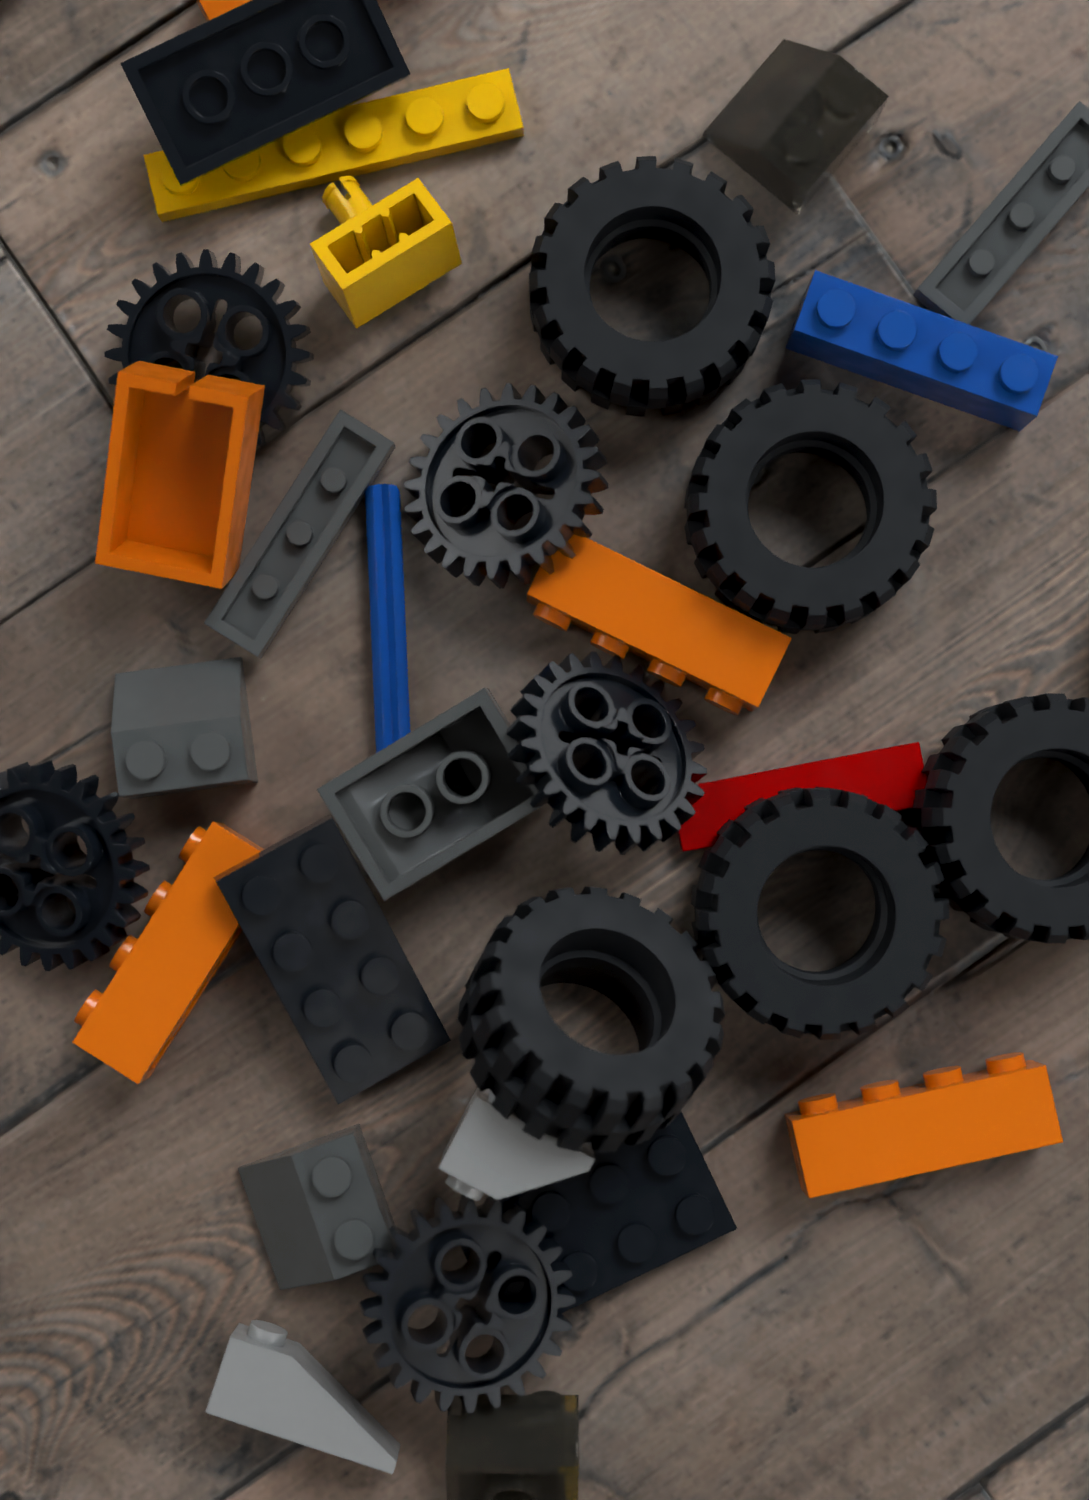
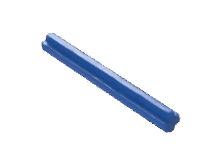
M392 484L371 485L365 491L376 753L410 733L401 500L398 487Z

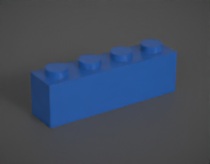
M815 270L805 291L785 347L794 352L1017 431H1021L1037 417L1058 358L1054 354Z

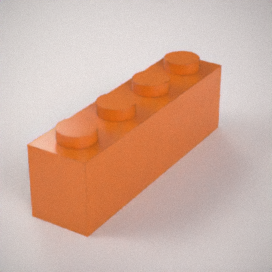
M572 535L568 540L575 552V556L572 559L564 556L559 551L551 555L554 573L549 575L541 566L539 567L526 594L527 602L536 606L532 614L534 617L567 632L570 624H573L592 633L593 636L589 643L611 656L617 655L624 660L627 652L633 653L651 662L647 669L648 673L673 686L681 688L686 679L708 690L704 697L705 701L733 715L738 716L742 707L751 712L759 707L792 639L589 538Z
M212 821L207 830L201 826L195 829L179 854V859L186 864L173 884L164 880L147 903L144 913L150 916L151 919L138 939L129 935L112 958L109 967L116 971V974L104 993L95 989L77 1013L74 1022L82 1027L72 1043L137 1084L150 1078L243 931L214 877L265 849L222 822Z
M1023 1052L1007 1053L986 1059V1070L962 1074L961 1066L943 1067L923 1073L925 1083L900 1088L898 1080H885L860 1087L862 1097L837 1102L836 1094L829 1093L799 1100V1111L784 1115L801 1190L808 1198L1062 1143L1063 1138L1046 1065L1034 1060L1025 1061Z

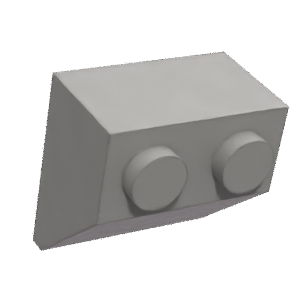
M477 1087L443 1151L438 1169L449 1174L445 1183L462 1195L480 1201L485 1193L500 1200L588 1172L595 1157L591 1143H584L579 1151H573L557 1147L558 1138L544 1133L541 1140H538L523 1132L522 1130L526 1125L523 1121L513 1114L508 1119H505L491 1105L495 1099L491 1090L488 1088L480 1091Z

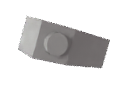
M252 1320L250 1326L241 1323L237 1325L229 1338L205 1413L393 1475L401 1444L299 1342L287 1339V1330L276 1324L261 1320Z

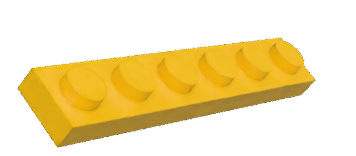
M506 68L347 106L183 186L180 185L163 150L144 154L143 156L157 215L161 222L337 181L342 176L349 175L354 177L524 136V127L510 70Z

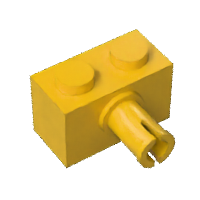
M348 175L338 178L340 184L347 192L345 196L342 195L334 182L330 183L324 190L322 202L331 210L341 225L310 243V247L324 285L356 329L462 264L452 222L419 178H416L374 205L366 197L360 188V184L353 176Z

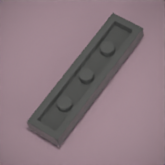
M1080 101L1075 105L913 294L914 297L932 312L969 325L974 321L1089 187V108Z
M340 409L204 624L261 659L361 503L366 489L373 484L394 451V442Z

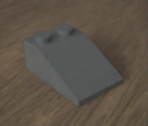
M489 688L481 689L317 789L384 901L540 808H533L530 805L532 798L539 792L534 784H517L516 779L527 767L524 763L510 760L508 754L520 742L506 734V730L511 724Z

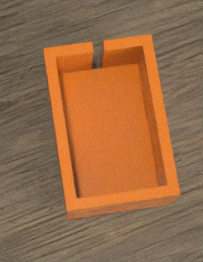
M137 361L118 371L95 564L222 589L233 578L240 566L265 385L209 374L194 383L196 373L194 371Z

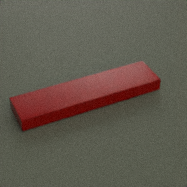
M919 742L697 784L704 791V796L692 805L696 813L682 824L681 829L677 831L681 852L714 846L720 837L717 834L720 828L729 819L734 821L743 814L745 806L759 798L767 799L778 795V791L796 787L802 789L824 787L849 791L867 796L868 799L887 805L894 811L913 808L915 791L925 789L927 782L926 774L922 773L924 764Z

